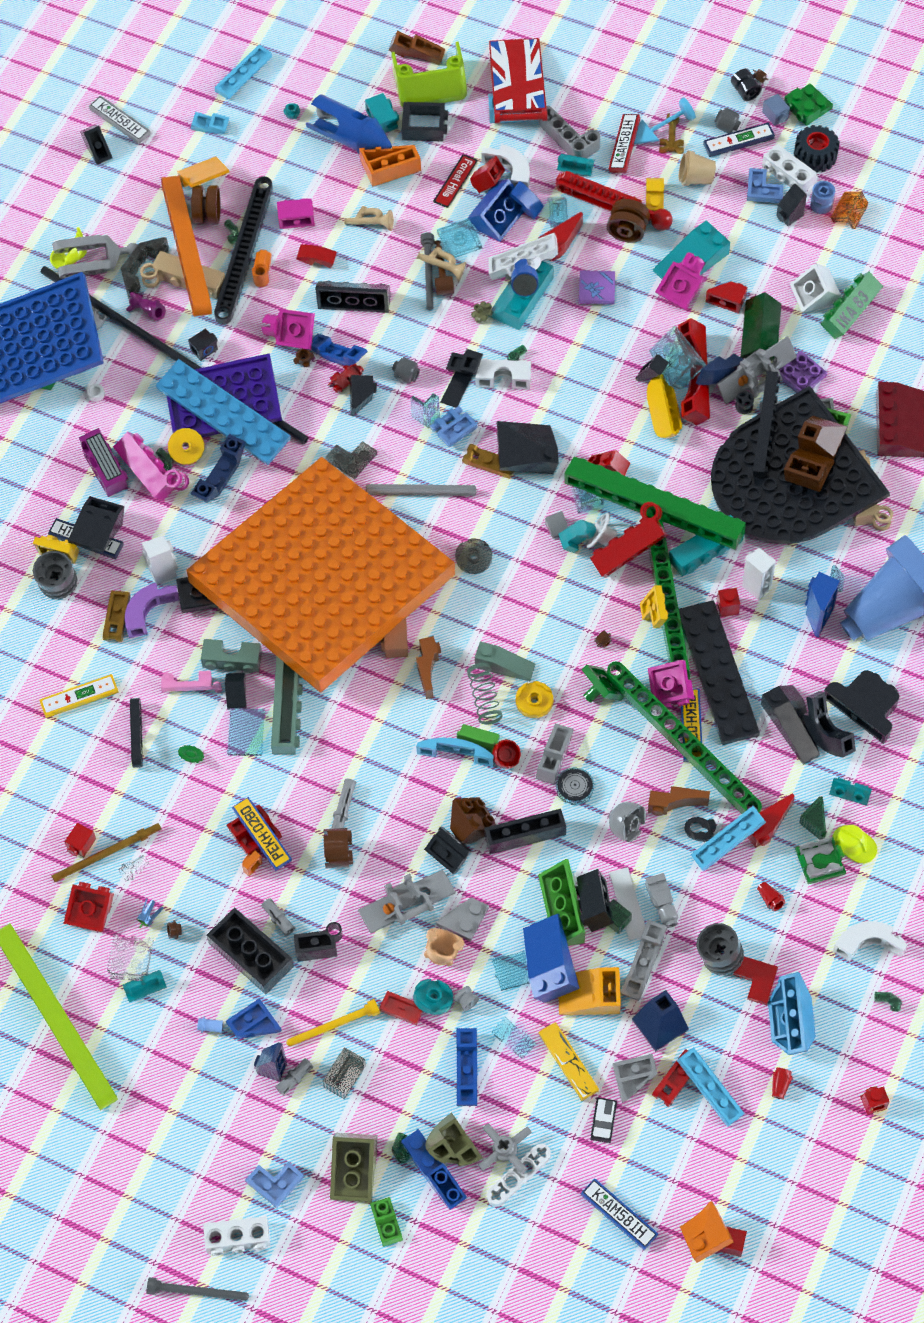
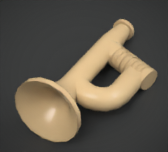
M362 206L355 218H345L344 223L345 225L380 224L389 231H392L394 217L392 210H389L383 216L382 211L378 208ZM364 215H376L375 217H364Z
M436 247L429 255L420 254L419 252L416 258L452 272L456 276L457 282H460L466 266V262L456 265L455 257L450 253L442 251L440 247ZM438 256L440 258L446 259L449 262H444L442 260L436 259V257Z

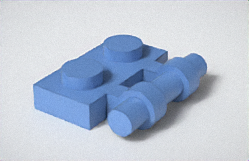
M460 406L455 409L451 408L442 418L438 417L430 425V429L433 432L441 429L437 432L438 437L449 448L478 428V424L467 412L461 416L459 415L463 412Z

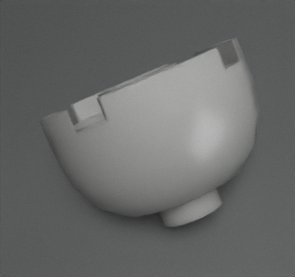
M622 802L611 810L609 814L611 832L620 840L627 842L636 840L641 833V830L638 829L646 821L645 808L634 802Z

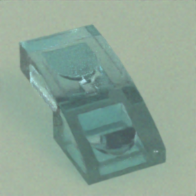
M506 1016L491 1031L499 1041L521 1059L536 1045L523 1030H519Z

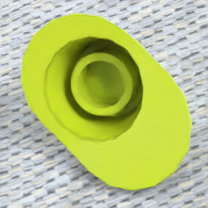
M843 825L837 828L832 835L836 843L835 845H840L844 855L857 863L865 864L871 862L877 854L875 841L856 825Z

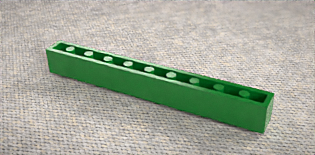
M574 456L564 473L565 484L639 513L644 503L653 502L662 509V516L659 521L731 549H737L745 534L746 523L739 518H732L723 512L714 511L705 505L691 502L687 498L675 496L669 491L657 489L653 485L644 484L635 478L626 477L617 471L613 472L601 465L590 463L586 459ZM654 506L647 509V516L653 517L656 514Z

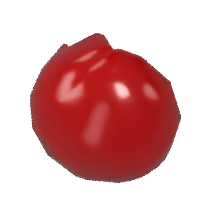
M508 739L496 743L492 751L494 755L493 761L503 769L513 768L519 763L521 757L520 747L516 742Z

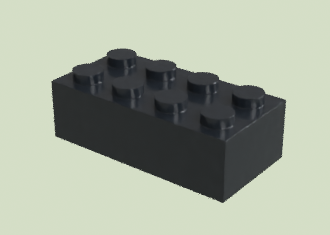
M235 907L206 935L208 943L265 995L294 967L292 958Z

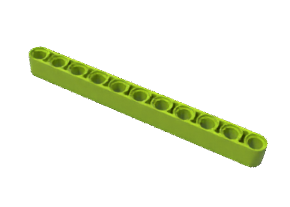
M11 923L0 928V947L96 1105L100 1111L118 1100L115 1092Z

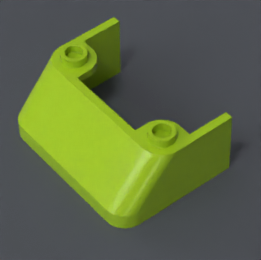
M459 41L455 42L456 56H451L446 61L447 68L414 74L410 65H397L395 52H391L392 70L399 102L402 107L404 102L447 103L466 98L467 84Z

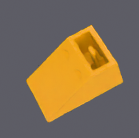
M601 967L575 972L580 989L558 997L559 1015L620 1014L619 967Z

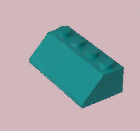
M541 261L540 266L536 269L538 273V289L530 296L517 295L512 289L510 280L492 307V316L488 317L520 330L553 280L554 266Z

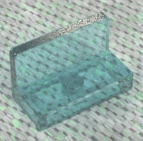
M433 393L425 402H422L415 396L410 398L412 418L430 428L434 420L440 417L439 396Z

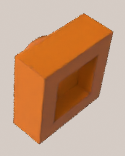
M254 851L251 855H247L242 862L243 872L249 877L263 863L259 853Z

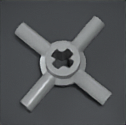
M489 1123L486 1124L483 1130L494 1142L492 1147L493 1153L478 1164L479 1168L484 1171L495 1161L501 1160L510 1161L520 1174L525 1173L527 1168L516 1156L518 1150L517 1144L532 1133L528 1126L511 1138L499 1136Z

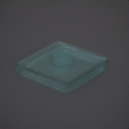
M469 219L436 229L445 251L452 254L455 258L482 249V243Z

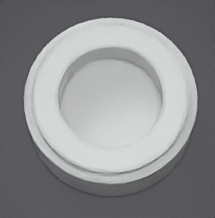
M97 383L89 385L86 389L87 398L92 402L101 401L105 396L103 386Z

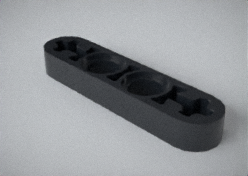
M130 698L131 761L133 768L143 767L141 699Z

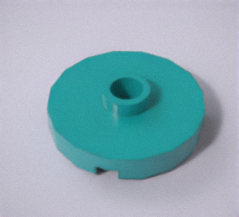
M425 979L420 981L416 985L413 994L416 1006L423 1012L431 1015L446 1013L451 1008L454 1000L451 988L440 980L431 981V979Z

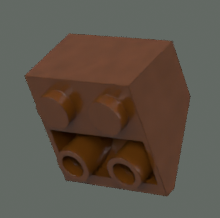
M799 448L790 455L784 468L785 481L820 492L834 464V459Z

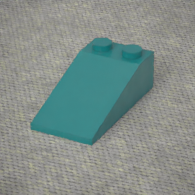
M705 220L694 228L655 266L653 272L663 279L673 261L676 263L682 262L689 252L693 253L695 257H700L705 262V266L700 272L701 276L729 255L730 241Z

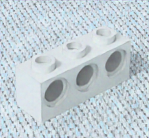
M776 144L763 156L762 167L790 188L793 184H796L806 192L815 184L817 173L780 145Z
M267 1216L203 1224L205 1249L207 1254L212 1256L223 1255V1252L227 1251L242 1253L245 1249L252 1248L255 1251H260L270 1246ZM261 1230L264 1232L261 1238L253 1237L255 1231ZM236 1233L243 1235L239 1241H233L232 1236ZM212 1237H222L219 1243H211Z

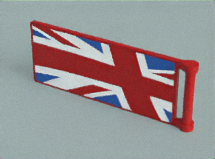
M540 39L490 40L489 51L495 124L502 121H547Z

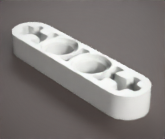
M537 1144L521 1158L520 1161L523 1164L529 1163L532 1166V1171L520 1174L513 1166L487 1191V1202L489 1205L500 1207L548 1163L551 1157L550 1148L546 1144ZM539 1150V1151L542 1152V1151L545 1150V1151H546V1152H545V1156H546V1157H545V1158H543L542 1156L539 1157V1158L536 1160V1163L538 1164V1165L536 1166V1164H535V1162H534L533 1160L538 1156V1152H537V1151ZM509 1177L515 1178L517 1185L512 1188L508 1187L505 1184L506 1179ZM500 1185H502L505 1191L500 1194L501 1200H492V1193L498 1194L501 1191Z

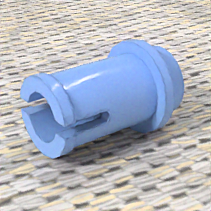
M205 1017L198 1019L197 1030L201 1031V1033L204 1031L222 1033L223 1020L205 1019Z

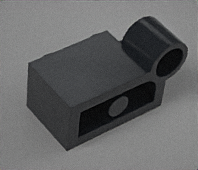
M330 922L324 931L294 934L297 962L338 957L336 942H339L343 937L341 925L337 922ZM336 929L339 930V933L332 935L330 931Z

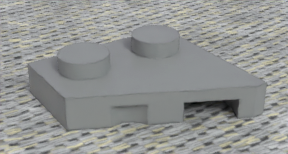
M471 897L440 918L436 925L471 942L489 910V905Z
M653 1054L612 1063L622 1103L631 1098L658 1074Z

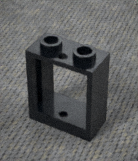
M404 102L401 129L402 140L444 142V135H447L448 125L445 124V121H448V110H445V103ZM411 115L440 116L439 127L410 126Z

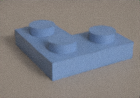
M749 168L747 201L780 203L783 199V185L766 184L767 169Z
M289 1162L275 1177L258 1165L245 1179V1182L277 1209L302 1181L304 1174Z

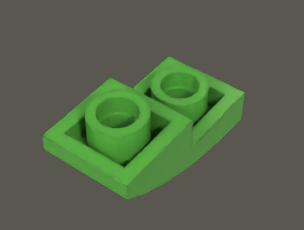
M390 1197L370 1203L382 1246L385 1247L403 1241Z

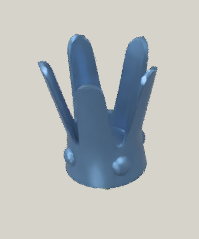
M146 898L142 912L137 917V921L141 923L139 928L143 925L150 927L152 921L164 907H160L153 915L149 916L155 901L152 900L145 909Z

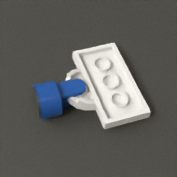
M555 233L489 257V276L491 280L501 279L508 274L511 277L512 289L517 295L526 297L534 294L539 285L536 269L540 266L541 261L550 260L558 255Z

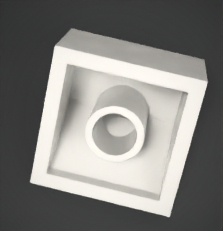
M815 263L790 283L803 313L828 307L841 297L830 269L818 263Z

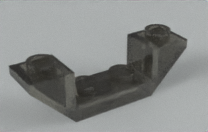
M162 237L139 243L120 268L128 299L131 292L138 294L141 289L139 277L135 276L141 264L146 262L148 256L156 259L160 251L169 252L167 238Z

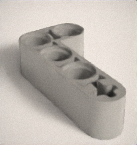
M546 106L547 121L539 120V125L568 155L588 158L600 149L601 136L597 130H589L580 136L552 107Z

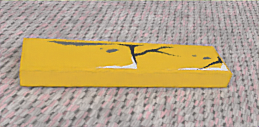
M554 1022L539 1031L538 1035L580 1100L584 1101L599 1092L598 1086L557 1023Z

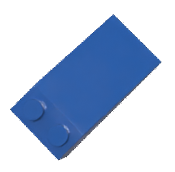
M555 914L523 928L528 978L533 998L546 1003L580 989L560 915Z

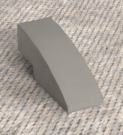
M555 723L537 768V780L555 784L574 731L573 728Z

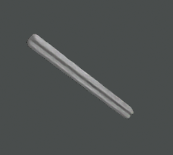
M367 484L366 492L370 495L475 496L476 486Z

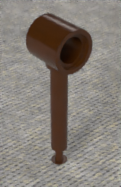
M436 240L434 244L442 249V246H440L441 241ZM438 256L436 257L437 259L444 261L443 258H440ZM438 267L439 277L434 278L436 295L454 294L453 276H446V270Z

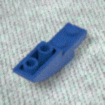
M419 1129L401 1141L412 1157L416 1167L449 1210L467 1199V1196L445 1164L433 1158L426 1150V1139Z

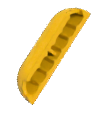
M661 374L651 378L647 387V400L656 435L661 438H672L682 429V421L674 387L672 384L669 386L665 379H663L665 375Z

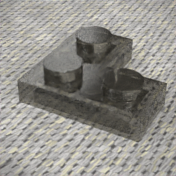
M362 441L352 453H349L336 444L325 459L355 480L377 455V450Z

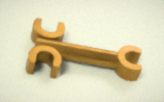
M679 117L667 123L669 124L668 140L660 139L659 145H664V147H659V153H667L668 151H675L677 154L684 153V147H678L684 146V140L679 139L675 141L676 125L679 123Z

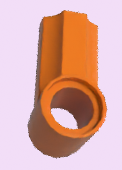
M260 249V251L256 252L252 275L253 282L257 287H265L269 283L272 254L267 250Z

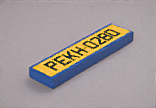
M693 689L694 699L689 700L690 704L681 706V723L702 743L700 689ZM682 737V743H687L688 740ZM699 751L692 752L695 757L702 756ZM683 756V762H689V761Z
M249 797L232 806V810L275 871L292 861L290 855Z

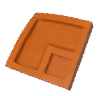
M712 1201L696 1216L680 1226L696 1263L733 1243L732 1237Z

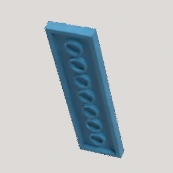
M180 359L175 362L155 385L159 391L224 436L228 437L231 434L245 441L244 450L266 465L272 462L291 439L289 434Z

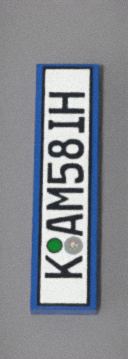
M594 1178L581 1192V1196L644 1251L658 1236V1233L597 1179Z

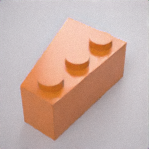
M415 145L392 146L390 149L376 147V149L372 150L359 148L360 161L372 187L421 171V158Z

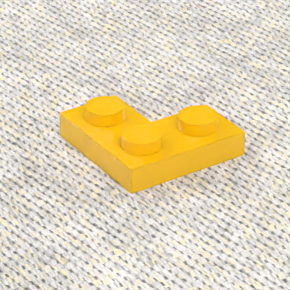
M654 585L640 602L642 620L649 621L651 619L653 628H661L668 619L662 586Z

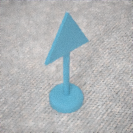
M685 97L679 100L681 111L651 129L642 119L638 126L634 144L659 141L653 132L681 115H684L689 121L694 120L696 115Z

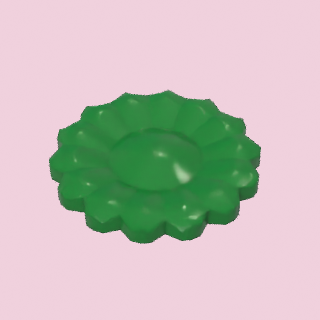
M183 745L178 749V755L181 759L190 763H199L205 757L204 752L196 746Z

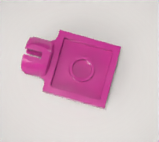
M689 252L682 262L676 263L673 261L655 293L687 310L705 280L700 276L705 262L700 257H695L693 253Z
M279 309L278 315L268 314L264 316L262 323L270 324V326H261L264 335L276 338V345L311 349L315 313Z

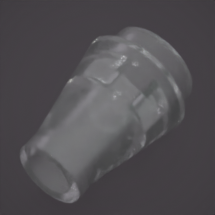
M142 854L135 859L121 864L119 872L124 880H134L149 865V861Z

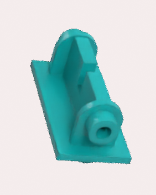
M560 154L558 156L557 170L563 172L570 171L574 174L591 177L595 160Z
M840 777L833 779L829 795L868 805L872 791L871 788H868V785L865 786L858 783L851 785L852 781L841 779Z
M161 970L122 984L129 1003L167 988Z

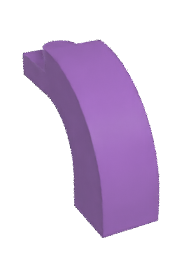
M153 583L139 590L131 598L125 611V624L129 638L148 635L146 617L151 609L161 604L180 601L176 585L164 586L158 589L157 584Z

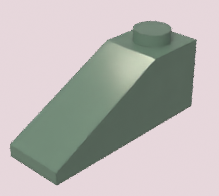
M479 642L475 655V664L487 663L491 665L490 672L531 681L535 663L500 646ZM481 666V667H478L477 669H481V670L487 671V670L489 669V667H487V666Z

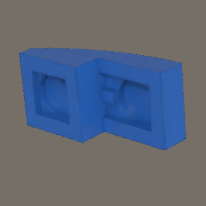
M521 181L517 183L509 194L513 200L522 206L520 210L533 220L544 207L539 198Z

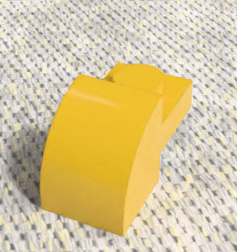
M646 178V207L652 211L664 209V178Z

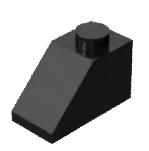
M95 124L80 131L86 148L96 165L113 158L99 125Z
M796 184L791 186L777 207V218L787 226H790L804 216L807 194Z
M351 375L350 416H355L372 400L373 393L377 391V383L373 382V376Z

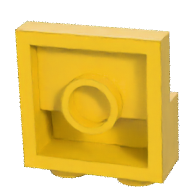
M47 535V537H35L33 545L40 555L49 551H59L65 554L72 564L76 563L80 550L75 544L68 543V540L64 542L58 540L55 536Z

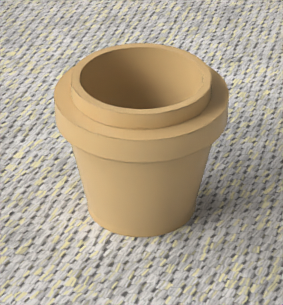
M688 150L687 153L683 154L679 166L678 178L682 186L712 184L716 171V161Z

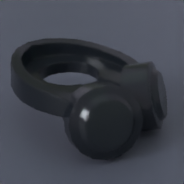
M692 817L686 821L684 830L689 838L705 843L713 837L716 830V822L714 819L706 820L701 817ZM693 823H699L708 832L700 831L694 833L690 826Z

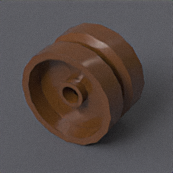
M197 185L192 188L191 211L193 224H203L207 217L209 224L219 225L221 197L218 185H209L207 192H205L203 185Z
M620 199L612 206L611 216L607 222V231L612 237L622 242L636 243L641 241L649 222L650 212L646 206L636 200Z

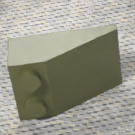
M335 1133L332 1139L330 1200L372 1202L378 1135Z

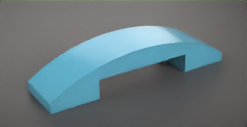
M444 737L432 738L417 742L416 745L418 755L436 757L437 751L473 756L474 764L494 766L493 754L485 748L466 740Z

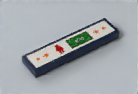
M768 122L704 140L703 145L708 156L713 157L775 139V134Z

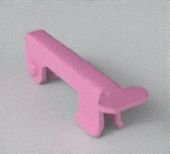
M199 671L198 681L177 682L174 680L172 673H164L161 677L162 692L197 690L222 692L220 682H214L212 685L211 671Z

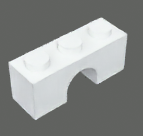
M481 359L475 376L476 388H494L495 380L498 377L505 376L511 379L512 389L530 390L531 361Z

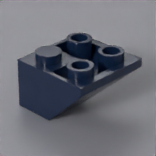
M667 990L649 1000L632 1018L634 1024L655 1052L689 1030L678 1005Z

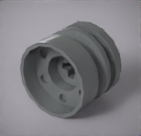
M49 551L36 559L32 572L36 583L45 596L59 600L73 593L77 587L78 578L70 559L65 554L59 551Z
M714 923L706 926L698 935L696 943L698 953L705 967L711 973L728 975L734 973L741 966L744 960V950L737 933L731 926L724 923Z

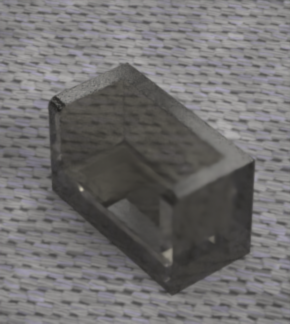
M344 1047L323 1079V1087L345 1100L366 1067V1060Z

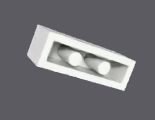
M757 548L754 552L751 551L745 558L746 563L742 577V587L756 599L760 600L772 589L776 561L762 549Z

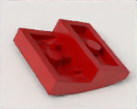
M260 804L255 806L278 840L281 839L282 835L271 822L269 815ZM238 818L226 825L246 855H251L254 851L257 853L261 851Z

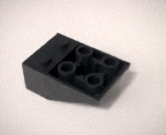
M89 496L82 506L68 543L89 548L96 552H104L123 525L125 506Z

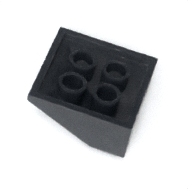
M506 421L496 422L499 470L554 474L559 464L558 447L551 425Z

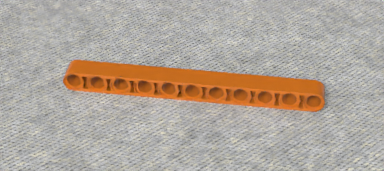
M179 175L161 177L162 190L193 316L212 315L211 301Z

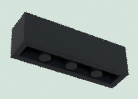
M560 808L484 828L485 840L491 855L565 836L566 823Z

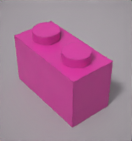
M312 198L277 202L280 229L315 226Z

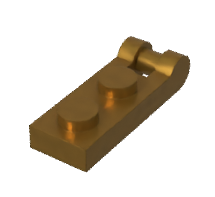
M469 444L467 454L462 459V462L466 465L508 479L511 478L513 471L499 470L498 454L478 448L474 444Z
M111 590L103 629V640L115 639L116 642L123 641L125 611L130 601V592ZM111 628H117V631L111 632Z

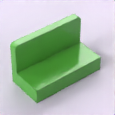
M463 724L461 730L457 732V739L475 743L492 754L494 746L500 739V734Z

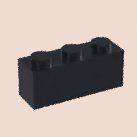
M599 869L576 877L578 886L575 888L580 897L578 903L582 911L580 919L583 925L588 926L590 931L594 932L614 924L607 882Z

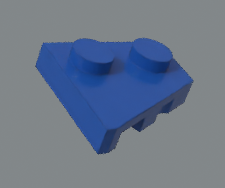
M260 998L226 1020V1024L237 1039L280 1033L282 1031Z

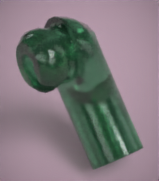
M228 219L224 222V226L231 233V235L227 236L230 244H234L239 234L238 226Z
M159 448L156 451V455L164 463V469L169 471L173 467V458L163 448Z

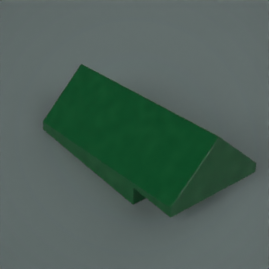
M766 292L754 296L745 302L740 355L743 359L759 349L766 351L778 343L781 303ZM771 356L769 360L773 362L774 356Z

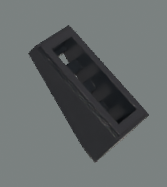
M659 354L655 355L641 368L635 377L636 380L642 381L660 376L667 367L668 361Z

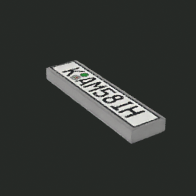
M101 95L89 105V109L137 144L142 143L151 134L148 128Z

